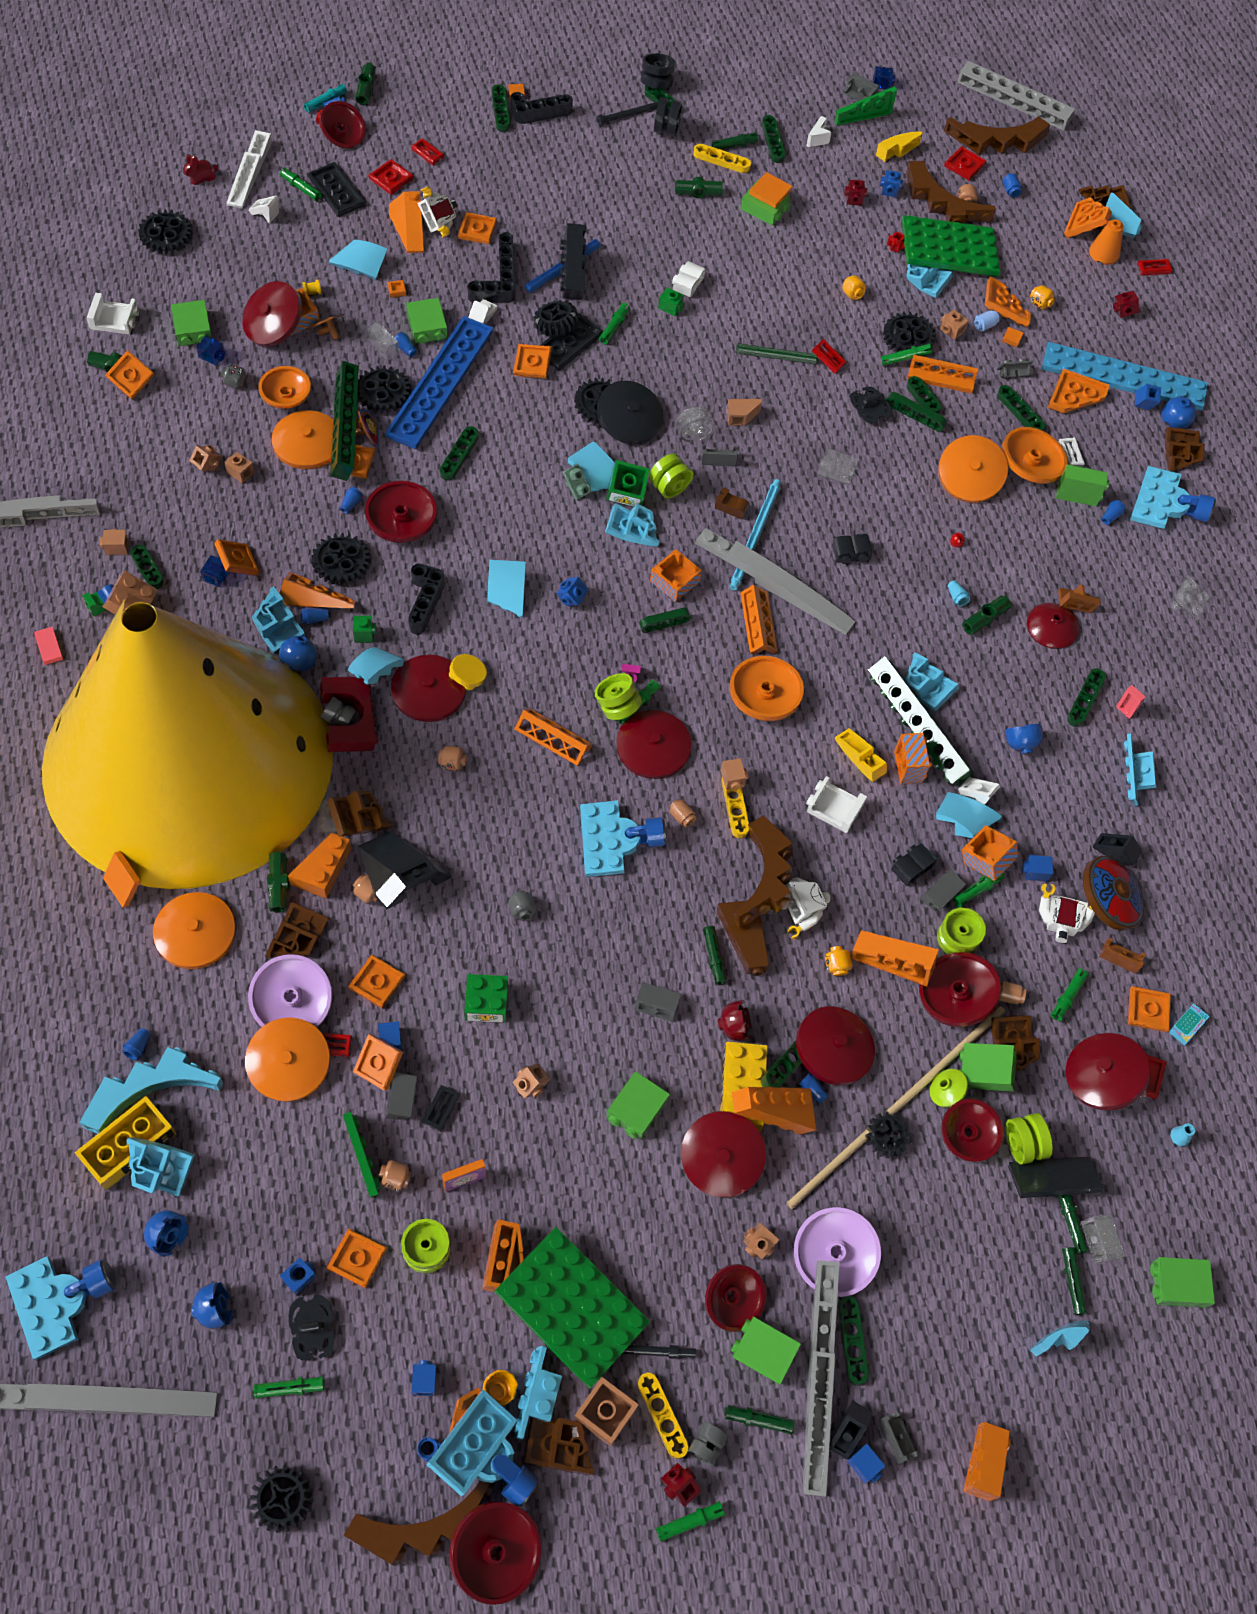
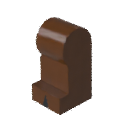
M724 487L716 498L715 509L739 519L744 518L750 508V503L746 499L730 494L729 490Z

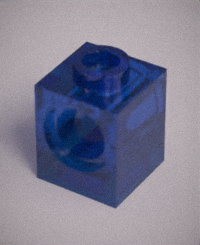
M875 66L873 83L879 85L878 89H889L895 83L893 68Z
M205 336L196 347L198 357L211 364L217 365L225 357L223 343Z
M210 555L200 571L204 582L220 587L229 573L225 571L220 557Z

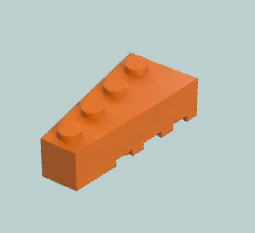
M861 930L853 948L852 959L927 987L935 968L939 949Z
M746 1087L732 1092L735 1114L754 1120L759 1119L764 1121L765 1124H774L780 1126L781 1129L792 1130L796 1134H804L816 1130L810 1088Z

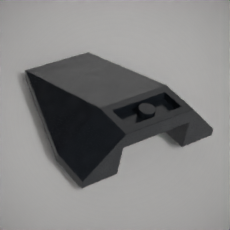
M390 831L357 847L365 871L369 876L374 895L386 910L403 902L405 891L428 880H431L436 886L452 876L440 862Z

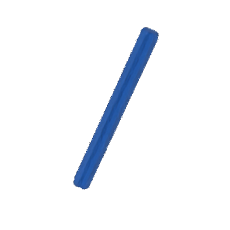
M594 239L586 244L584 255L587 256L598 249L600 241ZM560 262L528 282L525 285V289L531 293L560 274L562 264Z

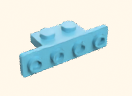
M1130 733L1127 734V740L1124 741L1125 751H1128L1129 755L1125 757L1126 766L1130 769V773H1127V782L1131 784V789L1128 790L1129 801H1133L1134 806H1139L1137 790L1157 788L1153 752L1135 754L1134 741Z
M545 1346L537 1347L531 1354V1370L525 1377V1393L519 1400V1416L516 1418L517 1422L512 1427V1432H514L513 1438L517 1440L524 1438L529 1417L545 1422L551 1421L562 1376L541 1369L547 1349Z

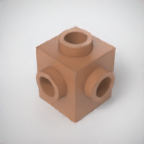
M953 309L942 317L940 329L955 340L965 332L969 320Z
M211 445L196 446L189 461L201 471H214L218 467L222 455L216 452V448Z
M538 1063L522 1068L517 1073L518 1077L512 1083L524 1099L531 1096L535 1098L544 1091L543 1087L551 1079Z
M759 1222L755 1228L751 1227L745 1233L743 1242L747 1246L745 1250L753 1258L758 1255L763 1259L773 1253L775 1250L774 1245L779 1239Z

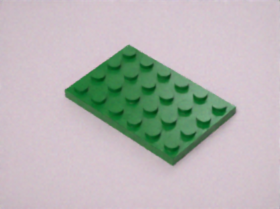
M903 215L901 221L907 264L999 276L1000 266L994 228Z
M557 1227L544 1238L494 1291L589 1389L593 1387L650 1322Z

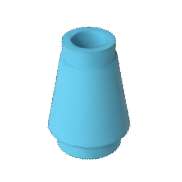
M956 580L948 584L954 604L962 607L970 601V594Z
M1187 1123L1174 1127L1171 1130L1172 1141L1178 1146L1188 1145L1195 1133L1194 1126Z

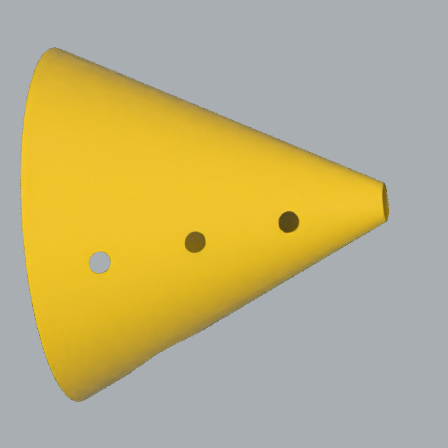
M124 599L71 695L55 719L48 735L42 764V785L51 818L67 843L82 858L106 872L113 854L121 851L141 880L139 885L163 889H190L226 882L245 875L269 862V854L283 852L306 829L324 799L331 777L333 752H328L326 732L330 725L328 721L320 717L324 711L323 706L307 682L295 670L290 669L289 665L280 662L277 657L147 603H134L123 612L126 600ZM205 658H209L214 665V673L211 676H207L203 671V661ZM254 698H257L262 706L259 716H256L252 711L251 705ZM299 735L304 738L306 743L304 752H300L297 748L296 740Z

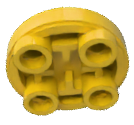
M470 654L456 656L450 665L449 677L467 690H473L475 687L480 686L487 676V669L484 663Z

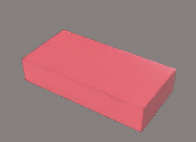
M53 627L35 631L34 634L44 665L63 660Z
M1131 685L1127 688L1116 707L1130 719L1135 715L1146 697Z

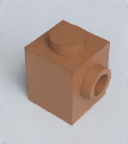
M238 452L228 457L225 461L227 473L242 484L255 473L253 463Z
M103 530V537H100V547L104 549L105 555H128L129 538L126 530Z
M741 758L722 761L721 774L725 789L738 790L744 787L746 779H748V771L746 768H743Z

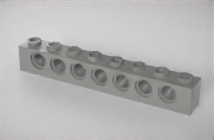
M967 61L960 70L958 83L1032 117L1037 118L1039 116L1050 125L1063 131L1072 119L1075 108L973 62Z

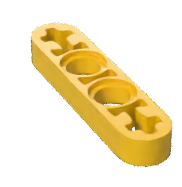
M704 144L694 146L693 154L700 160L741 173L750 171L751 161L745 157Z
M721 778L731 832L736 838H744L749 832V822L742 788L726 790L723 778ZM736 792L739 797L732 799L728 793ZM738 808L742 811V814L735 816L732 810ZM738 821H741L740 825L743 829V832H740V830L737 829Z
M644 1373L638 1380V1389L669 1455L674 1459H681L688 1452L686 1438L658 1379L652 1373ZM644 1378L653 1380L654 1383L651 1385L653 1392L659 1391L658 1394L652 1395L649 1399L646 1396L650 1395L649 1389L642 1386ZM656 1398L661 1399L664 1403L663 1410L659 1412L653 1410L651 1406L652 1401ZM664 1420L673 1422L674 1430L672 1432L666 1433L662 1430L661 1424ZM676 1432L679 1434V1436L675 1437L677 1443L684 1445L681 1449L682 1454H679L677 1451L673 1452V1440L671 1439L668 1442L666 1439L672 1437Z

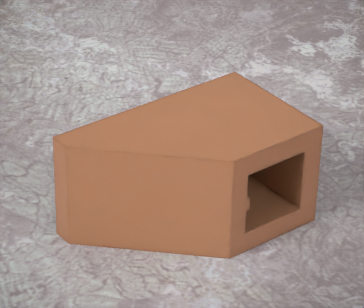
M728 399V426H745L760 413L762 399Z

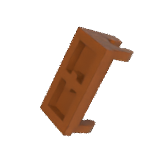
M1109 937L1105 941L1099 957L1136 974L1143 966V959L1147 954L1143 952L1140 955L1112 943L1113 938Z

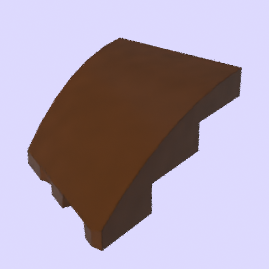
M1093 185L1078 189V192L1085 199L1092 198L1094 202L1097 201L1104 207L1110 194L1114 193L1131 209L1124 185L1110 189L1108 185L1096 189L1093 188Z
M1173 427L1165 429V451L1169 471L1173 472L1204 460L1205 444L1199 443L1200 431Z
M355 791L346 797H331L327 800L338 837L371 833L393 827V823L391 821L388 822L381 813L383 809L376 802L371 791Z
M291 902L284 921L281 922L275 938L272 939L265 957L310 955L321 937L329 917Z
M1031 1015L991 1017L993 1044L1014 1045L1017 1052L1016 1071H1021L1028 1064L1040 1059V1038L1032 1036Z
M531 1417L523 1464L585 1475L594 1474L581 1422L563 1418L551 1419L550 1422H545Z

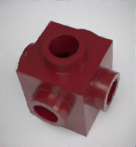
M849 180L848 186H845L844 190L846 205L862 206L864 197H867L865 181Z
M1134 290L1115 296L1113 309L1120 318L1139 313V298Z
M679 1463L674 1465L661 1478L666 1486L663 1489L666 1495L672 1501L676 1499L684 1507L701 1492L695 1481L696 1476L688 1467L684 1469Z

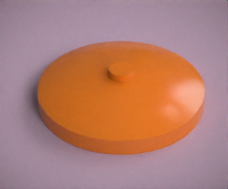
M311 410L298 411L287 415L277 423L272 433V445L276 456L285 464L298 469H314L331 462L333 419L324 413Z
M1019 427L1010 431L1002 443L1001 448L1006 456L1008 466L1017 475L1028 481L1039 484L1055 482L1062 476L1067 465V456L1063 447L1056 439L1042 430L1031 427Z
M969 435L954 440L946 447L939 461L938 474L942 486L951 496L964 502L979 503L994 497L1001 490L1007 478L1008 463L1004 452L995 442L982 436Z
M755 656L741 662L732 673L729 687L730 695L735 705L746 715L763 721H776L790 716L799 707L804 693L803 681L797 670L786 661L772 656Z
M203 892L186 893L172 899L160 910L153 926V939L160 955L170 964L184 969L204 968L219 961L231 948L236 934L234 916L227 904L220 898Z
M292 1017L276 1019L261 1027L252 1037L245 1056L246 1072L253 1086L264 1096L281 1102L297 1101L314 1093L325 1080L330 1067L329 1046L323 1034L313 1024Z

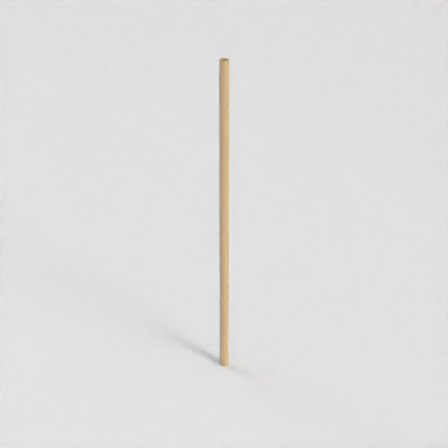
M1001 1006L998 1007L887 1110L889 1115L897 1113L960 1055L961 1050H964L965 1043H973L992 1025L991 1017L1002 1016L1005 1013V1009ZM866 1129L794 1195L787 1202V1205L791 1209L798 1205L869 1139L865 1135L870 1131Z

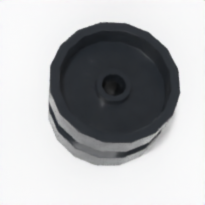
M660 53L645 55L642 61L641 82L645 86L656 89L671 87L674 80L673 72L676 61L672 57Z
M660 97L654 122L655 133L662 134L666 128L667 135L676 137L681 121L682 101L673 100L670 106L668 98Z

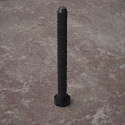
M658 102L606 116L602 114L597 115V123L599 126H603L608 121L657 109Z

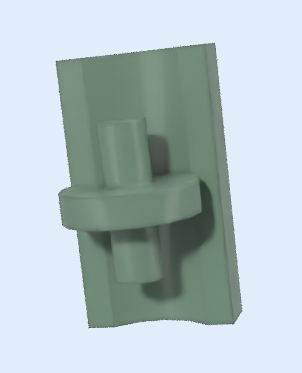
M575 463L571 468L562 472L566 479L565 484L570 488L575 500H579L591 492V488L587 484L579 464Z

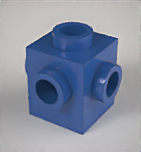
M886 170L885 177H881V195L897 197L898 189L901 190L903 185L900 172Z
M579 577L567 578L562 582L556 594L564 605L577 606L582 603L583 597L589 589Z

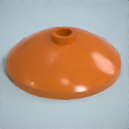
M279 366L270 369L261 377L258 388L261 398L267 404L276 408H292L303 403L308 398L311 384L309 377L302 370L292 366Z

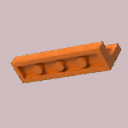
M913 355L907 380L912 376H917L925 384L972 394L978 368ZM915 361H916V362H921V363H923L924 365H921V366L915 365ZM932 366H939V369H933ZM949 369H953V370H955L956 372L952 373V372H949L948 370H949ZM964 373H972L973 376H966Z
M753 584L740 592L749 650L753 655L763 650L775 654L778 650L768 591Z
M531 708L522 711L514 730L577 766L580 764L585 752L589 751L593 745L591 742ZM524 719L531 723L532 730L526 731L521 728ZM537 730H545L548 739H540ZM553 739H561L564 748H556ZM575 747L580 750L577 759L571 757L569 748Z

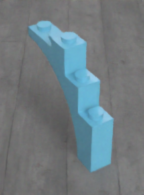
M167 1047L156 1069L150 1063L144 1062L141 1064L136 1062L125 1083L116 1077L112 1079L104 1077L79 1123L84 1129L98 1134L109 1126L124 1109L154 1091L183 1085L203 1086L220 1091L223 1082L218 1073L212 1070L208 1072L203 1071L197 1064L189 1063L184 1050L177 1047L175 1049Z

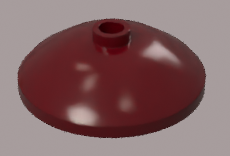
M334 101L327 104L320 114L321 130L332 144L341 148H353L363 140L366 131L365 122L360 112L351 104L343 101Z
M1057 603L1037 605L1030 611L1026 621L1030 636L1040 645L1051 649H1062L1072 645L1080 632L1079 621L1070 609L1060 607V604Z
M964 1099L954 1103L945 1112L941 1123V1133L945 1145L956 1157L967 1162H981L992 1157L1000 1148L1003 1139V1126L998 1114L991 1106L980 1100ZM966 1129L970 1131V1136L965 1134Z
M742 1264L728 1265L719 1270L710 1280L705 1294V1307L709 1318L716 1326L730 1332L741 1331L747 1319L751 1320L752 1317L759 1319L766 1303V1288L761 1276L754 1269ZM731 1291L730 1297L727 1298L728 1292Z

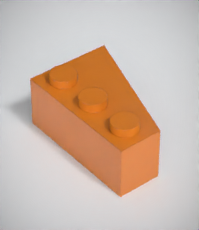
M331 833L288 875L290 885L327 899L351 851L350 839L342 836L338 837L337 834Z
M499 1219L494 1224L482 1290L494 1292L522 1263L523 1246L520 1224Z
M982 1422L978 1425L963 1492L987 1501L1000 1498L1006 1467V1455L1011 1445L1009 1430L987 1422Z

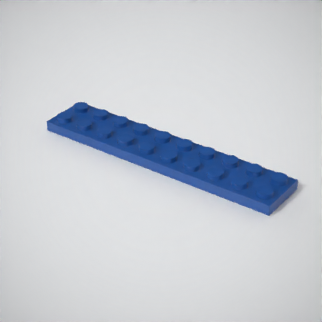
M465 316L462 317L386 430V438L413 449L418 448L492 335L493 327Z

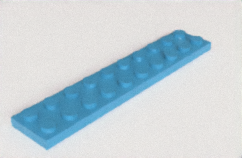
M1052 342L1047 343L1042 370L1061 374L1064 368L1109 384L1112 388L1135 393V391L1146 384L1161 387V400L1168 402L1174 397L1182 396L1192 400L1196 409L1202 410L1204 407L1208 382Z

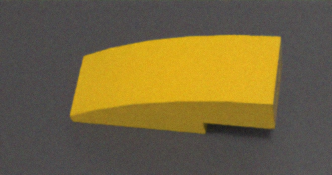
M921 131L909 132L890 137L878 144L876 156L884 162L894 155L901 158L920 145L923 133Z
M850 728L835 737L843 752L870 781L874 782L887 773V763L874 753V747Z

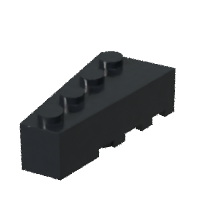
M567 223L563 240H560L559 249L562 250L560 254V264H562L560 268V277L562 278L560 291L562 292L563 299L582 300L586 261V255H584L586 239H584L587 225Z

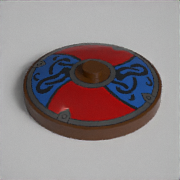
M1099 856L1089 861L1083 871V888L1094 913L1102 922L1115 930L1126 931L1137 926L1143 918L1144 900L1141 889L1133 874L1123 863L1110 856Z

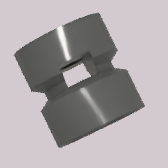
M333 696L320 717L328 722L334 721L336 726H347L356 710L347 705L343 707L342 701Z
M703 1421L697 1432L699 1438L693 1440L688 1452L693 1457L713 1467L720 1455L718 1449H723L729 1436L716 1426Z

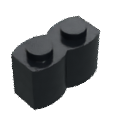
M868 534L839 536L833 540L832 546L836 563L866 562L871 559L873 551Z
M922 843L918 846L914 844L907 850L906 855H899L893 860L894 864L891 870L908 886L930 870L937 862V859Z

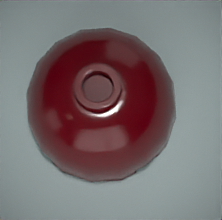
M744 1000L727 1004L721 1012V1018H718L719 1030H723L726 1037L733 1041H748L752 1038V1035L748 1036L747 1028H751V1019L748 1007L743 1008L742 1004L746 1003Z

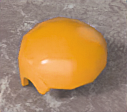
M496 1370L486 1377L482 1390L486 1391L504 1407L515 1398L518 1383L514 1375L507 1370Z

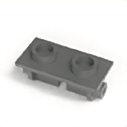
M1020 359L1017 362L1006 360L997 369H1001L999 375L1003 378L1016 377L1015 371H1017L1018 377L1030 376V374H1033V368H1030V365L1034 360Z

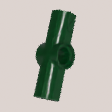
M368 62L363 65L362 72L358 77L359 84L355 96L356 102L364 106L369 103L376 75V66Z
M695 177L692 180H675V194H692L694 198H703L705 195H722L723 181H705L702 177Z
M90 351L87 364L88 366L104 369L108 372L122 355L115 352L107 355Z
M1001 595L991 603L984 604L981 610L962 623L964 631L968 635H974L983 627L991 625L993 620L1011 608L1010 599L1007 596Z
M282 852L269 854V874H267L269 910L275 913H283L287 910V891H289L287 855Z

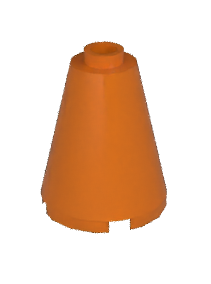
M1110 220L1090 245L1089 254L1094 261L1103 262L1102 264L1109 265L1117 262L1119 259L1124 227L1119 220Z

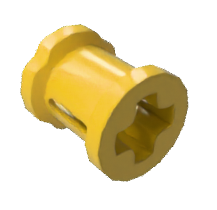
M319 280L311 283L302 282L303 290L307 295L322 294Z

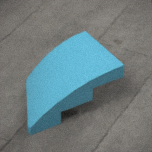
M354 239L331 258L329 264L340 269L345 268L358 275L361 273L375 280L387 248L371 242Z
M908 264L907 279L916 288L935 298L938 297L953 277L950 271Z
M594 441L568 458V463L571 466L575 463L579 464L580 469L584 473L585 480L591 488V492L608 489L614 461Z
M616 503L614 504L605 533L625 541L647 546H658L660 543L656 538V525L653 521L654 517L651 510L636 504L630 511Z
M489 561L487 601L500 606L506 611L509 610L517 614L518 617H523L526 562Z
M274 586L271 587L266 599L262 601L260 608L252 616V620L265 643L275 655L280 651L282 643L287 638L298 635L305 636V633L295 621L294 615L285 605L282 596Z
M372 647L362 652L351 663L348 671L357 678L364 679V683L367 685L378 683L379 676L390 675L393 667L403 666L404 659Z
M916 652L913 654V660L905 680L919 699L936 712L959 689L958 683L946 678L943 671L929 664L927 658Z
M950 792L947 793L936 813L937 820L955 823V835L973 838L985 825L990 827L994 822L1002 821V816L990 807L969 797Z
M134 1137L127 1138L130 1151L129 1165L132 1170V1186L150 1193H154L159 1189L179 1197L182 1194L195 1154L149 1140Z
M1081 1320L1059 1327L1038 1341L1030 1351L1037 1357L1047 1351L1053 1344L1056 1347L1063 1344L1071 1350L1090 1331V1323L1087 1320Z

